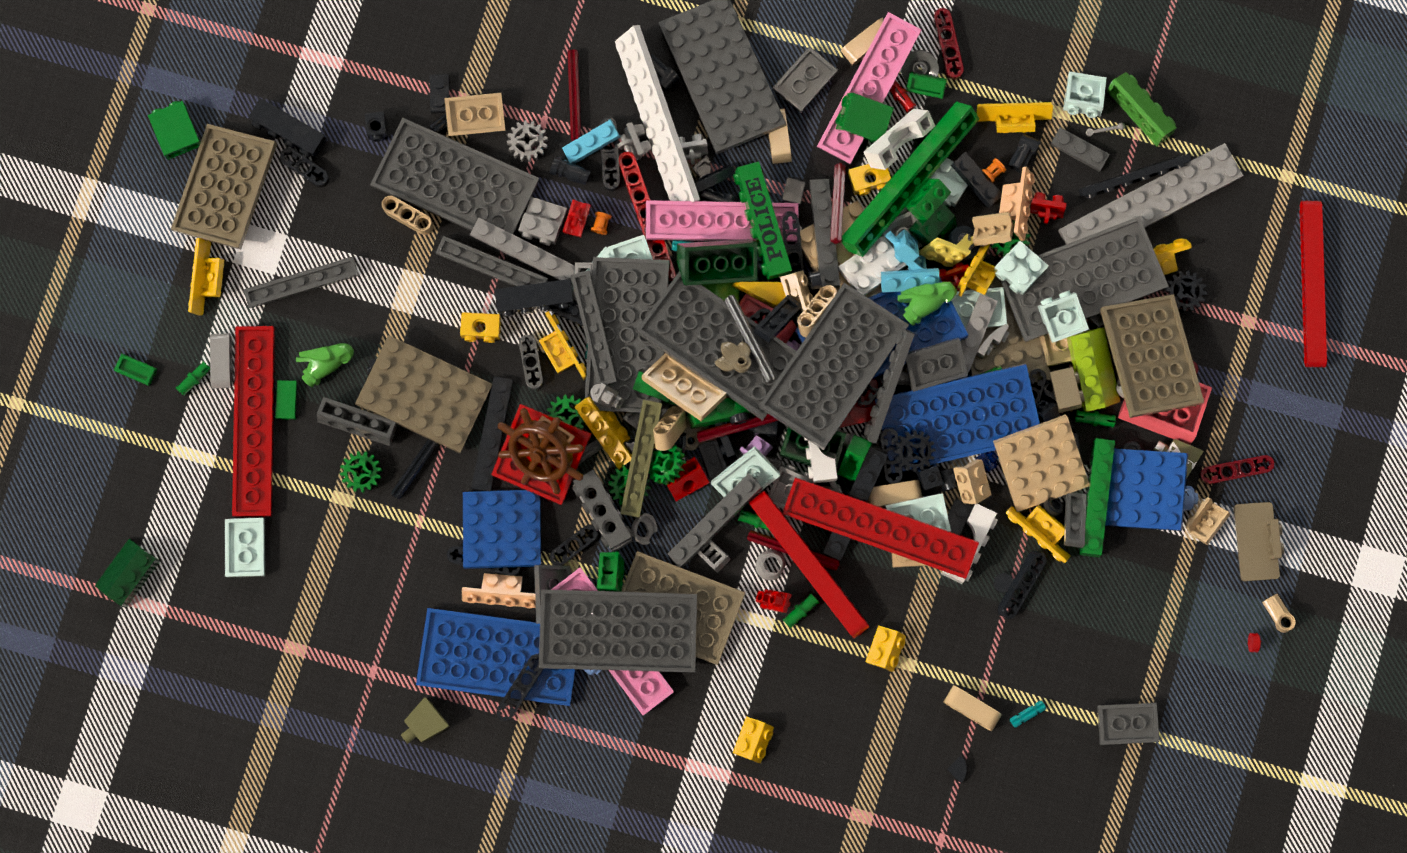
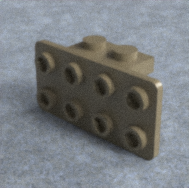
M1272 503L1235 505L1234 518L1241 580L1278 579L1280 577L1278 559L1282 558V554H1284V544L1280 541L1282 525L1281 523L1279 524L1278 519H1274Z

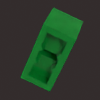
M929 179L906 205V208L917 220H928L952 192L940 179Z
M854 435L837 474L855 482L872 442Z
M619 552L600 553L597 580L598 591L622 592L625 561Z

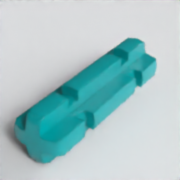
M1038 701L1034 704L1035 706H1030L1018 713V716H1013L1010 718L1011 724L1014 727H1018L1022 724L1021 722H1026L1038 715V712H1043L1046 710L1044 702Z

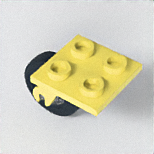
M960 226L950 232L947 241L937 237L919 251V255L924 256L928 260L942 263L943 266L953 267L961 260H970L976 256L981 245L974 246L972 241L973 229L967 226Z

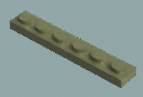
M643 399L620 514L640 517L655 442L653 429L659 422L662 403Z

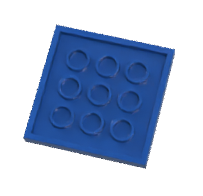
M1114 449L1105 526L1182 531L1188 453Z
M528 490L463 492L464 569L534 567L535 565H541V511L539 495Z

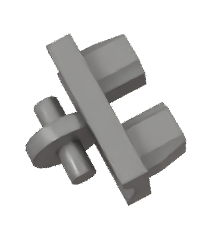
M631 122L626 124L625 134L620 136L622 142L618 144V148H625L626 152H632L636 160H640L644 154L650 152L651 145L648 140L640 142L638 137L645 134L643 125H633Z
M701 133L694 134L692 142L685 143V137H679L686 160H690L691 165L695 164L694 159L702 158L701 155L708 154L707 140L703 138Z
M603 383L596 384L591 388L590 394L593 401L609 409L612 406L620 409L624 399L618 396V391Z

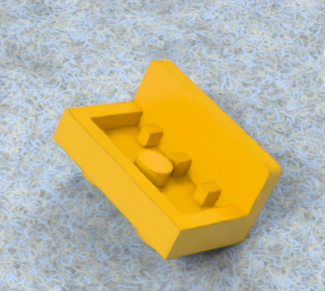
M878 625L866 662L894 672L895 667L899 663L900 652L905 646L906 636L898 631Z
M746 716L733 753L761 763L766 755L769 740L773 736L774 727Z

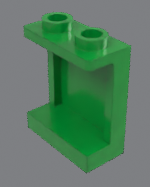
M847 93L842 99L841 106L843 107L841 113L836 118V129L860 136L874 143L886 133L894 107L855 93Z
M183 101L172 102L168 107L155 109L148 115L163 155L167 160L199 148L201 140L197 136L187 111V106Z

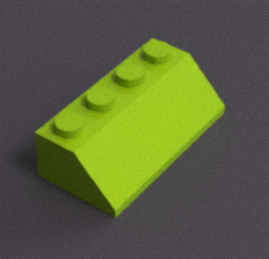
M1104 327L1067 337L1074 372H1078L1080 383L1077 384L1078 390H1082L1085 401L1082 402V410L1088 412L1119 403L1120 398L1116 390L1117 384Z

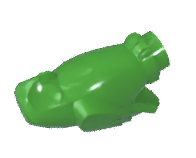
M939 282L932 285L924 284L901 291V295H898V301L910 303L904 309L906 312L903 316L914 326L916 323L919 324L923 317L940 308L945 302H950L956 296L957 290L951 282Z
M340 343L299 352L300 357H296V362H309L308 367L303 370V381L310 387L319 385L322 378L334 372L342 363H348L353 357L354 350L349 344Z

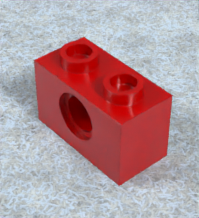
M696 457L686 461L681 466L684 471L679 472L680 478L675 477V482L669 481L667 485L675 501L682 499L709 483Z

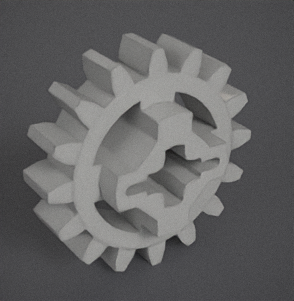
M524 120V125L518 122V128L511 127L513 134L508 133L507 135L511 139L507 141V145L511 146L509 148L510 153L514 152L515 158L520 156L522 162L525 158L531 162V157L538 160L537 155H544L542 149H547V144L544 143L548 141V137L544 136L546 131L541 130L540 124L535 127L534 121L530 125L526 120ZM530 130L536 132L538 135L532 134ZM526 138L530 139L529 144L525 143ZM518 148H523L525 152L520 151Z

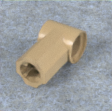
M1278 594L1262 602L1275 622L1278 631L1286 633L1294 628L1296 620L1289 613ZM1282 618L1289 620V628L1281 625Z

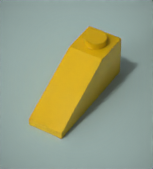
M735 282L732 285L772 308H775L786 297L782 282Z

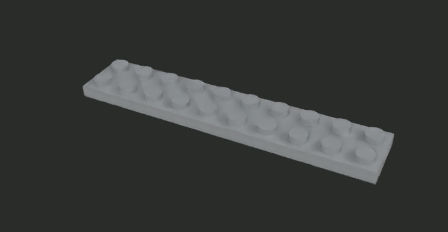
M1224 143L1186 163L1187 166L1174 169L1060 228L1058 231L1065 244H1069L1139 216L1144 228L1242 178L1243 174Z

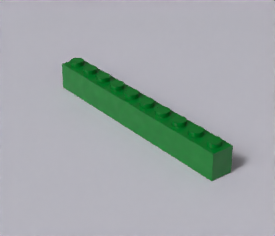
M955 102L842 235L841 242L848 252L863 257L978 122L979 117L972 106Z

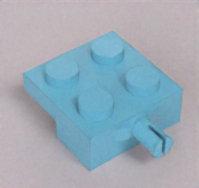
M902 230L897 236L891 231L886 234L885 237L893 243L894 255L899 262H904L908 265L909 270L927 269L926 258L919 255L918 241L907 230Z

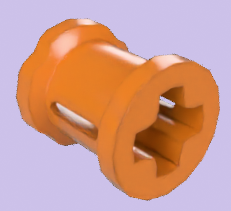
M995 158L993 163L982 171L993 183L1000 173L1006 171V168Z
M595 212L596 219L594 227H591V231L607 235L608 221L611 220L612 216L603 212Z

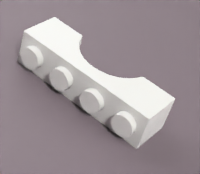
M912 109L863 153L870 167L886 170L898 159L896 151L903 144L910 140L924 137L931 131L935 124L929 111Z
M808 440L809 448H806V458L811 460V467H808L809 479H813V483L836 481L835 459L824 455L817 445Z
M979 504L974 505L966 521L972 530L973 540L979 542L972 564H977L981 556L978 551L981 546L985 547L989 539L987 533L989 529H994L998 521L995 518L997 513ZM969 570L966 579L944 571L941 574L962 584L964 580L968 582L973 571Z

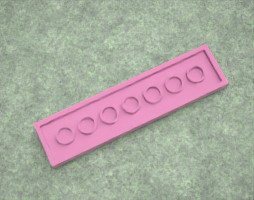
M888 12L844 96L847 93H855L883 103L915 44L921 29ZM841 100L817 147L851 164L864 138L836 129V118L841 113L843 107L841 106Z
M646 200V240L725 241L750 239L756 241V239H752L750 234L751 223L745 217V203ZM772 203L781 235L782 215L787 211H793L798 216V203ZM792 216L788 217V220L785 221L789 224V230H793L792 221H795L792 219ZM791 234L787 237L786 241L796 242L797 236L795 235L794 237Z
M581 567L551 589L598 591ZM609 670L642 715L646 714L674 692L659 671Z

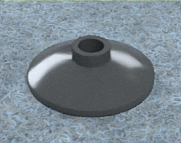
M916 50L909 53L901 68V73L907 83L910 72L937 77L939 65L931 53L924 50ZM922 64L924 68L920 70L917 68V65Z

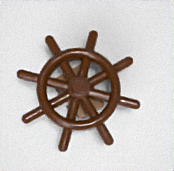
M522 408L520 414L524 423L520 424L516 430L503 422L498 424V429L510 436L509 450L500 451L498 456L501 459L512 458L515 465L524 473L521 479L523 485H527L531 478L537 481L549 482L553 493L559 494L561 489L557 480L563 477L565 473L578 481L583 480V474L571 467L573 453L582 452L583 446L581 444L571 445L575 436L559 427L560 419L558 417H555L552 421L544 416L538 421L531 420L528 410ZM529 433L528 438L523 436V434ZM521 444H523L529 449H522ZM541 463L543 468L538 467V464ZM550 463H552L558 468L552 469Z

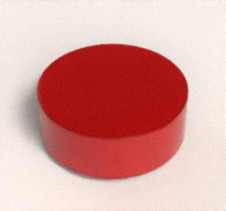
M1249 633V651L1259 652L1261 647L1260 635L1258 633Z

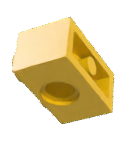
M869 164L852 168L848 171L854 195L864 196L871 193L870 191L874 189L881 191L891 179L888 168L886 170L871 168ZM872 175L875 177V181L869 183L865 177Z
M461 313L460 336L465 338V341L476 342V339H484V342L495 343V340H500V314ZM484 324L486 328L483 332H477V325Z

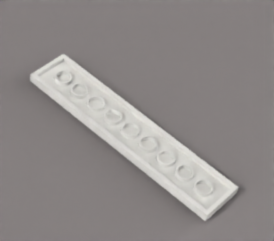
M640 25L632 26L615 41L616 49L619 52L622 66L626 72L634 101L637 104L652 153L655 156L658 170L664 182L665 190L670 201H699L700 198Z

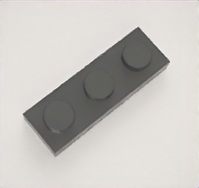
M1061 127L1050 144L1099 172L1110 155Z
M1067 493L1064 545L1083 548L1085 545L1086 494Z

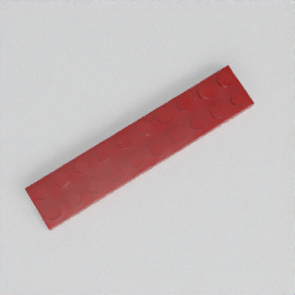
M235 326L233 517L272 516L274 326Z
M797 477L794 479L782 513L964 579L967 578L979 545L978 541Z

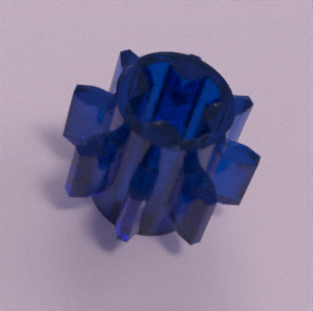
M994 451L991 453H981L975 458L982 459L987 474L998 466L996 461L999 458Z

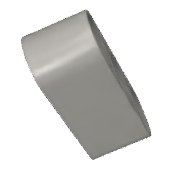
M230 333L210 335V379L212 389L232 388L233 385L232 337Z

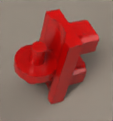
M1036 192L1030 205V213L1037 214V217H1043L1044 223L1047 224L1049 218H1063L1066 209L1063 196L1055 195L1052 201L1045 200V194Z
M572 200L563 233L582 237L591 208L590 204Z
M960 262L955 264L951 270L940 269L939 277L942 282H951L956 290L960 291V288H958L959 282L964 277L969 265H963Z
M765 589L764 591H758L756 602L761 603L760 608L787 613V609L790 606L789 599L792 594Z

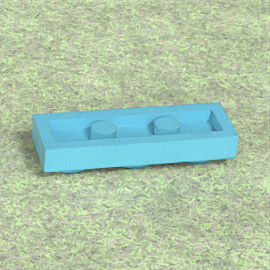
M608 120L562 147L569 163L575 164L620 138V135L613 121Z
M938 268L881 272L882 292H898L924 284L932 285L939 283Z

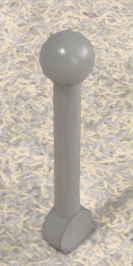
M1119 123L1116 126L1095 130L1089 128L1086 131V135L1092 136L1094 133L1115 129L1123 130L1125 124Z

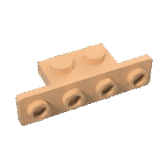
M1027 167L1022 168L1021 183L1003 185L999 213L1009 212L1011 219L1015 220L1014 233L1020 241H1025L1026 233L1028 232L1027 222L1030 216L1029 207L1030 200H1032V184L1035 182L1034 174Z
M484 573L481 589L462 588L463 602L536 608L535 594L521 592L523 581L521 576Z

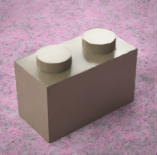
M1073 367L1050 372V379L1059 413L1082 408V402L1085 400L1082 390H1078L1077 384L1080 383L1078 372H1074Z

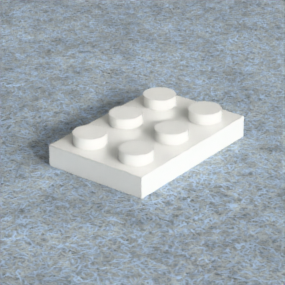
M882 236L863 257L854 255L838 266V270L852 288L865 296L881 285V272L901 271L906 268V264L896 259L894 248Z

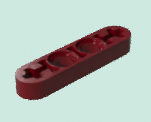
M939 8L934 14V24L945 71L950 79L957 80L962 76L964 69L950 11L946 8ZM940 13H943V16H947L945 18V26L943 27L942 20L938 19ZM945 30L950 31L952 37L947 40L943 39L941 33ZM948 48H952L955 50L956 55L948 57L945 51ZM953 61H955V68L959 69L957 75L954 72H950Z
M1268 455L1208 466L1200 471L1199 478L1202 483L1210 485L1265 474L1274 468V460ZM1263 459L1270 464L1267 466V469L1264 466L1258 468L1255 466L1262 463ZM1243 463H1248L1251 466L1250 473H1244L1241 470ZM1224 467L1232 469L1231 477L1223 475L1222 469ZM1215 468H1218V475L1211 477V481L1208 478H1204V474L1207 471L1210 474L1216 473L1217 470Z

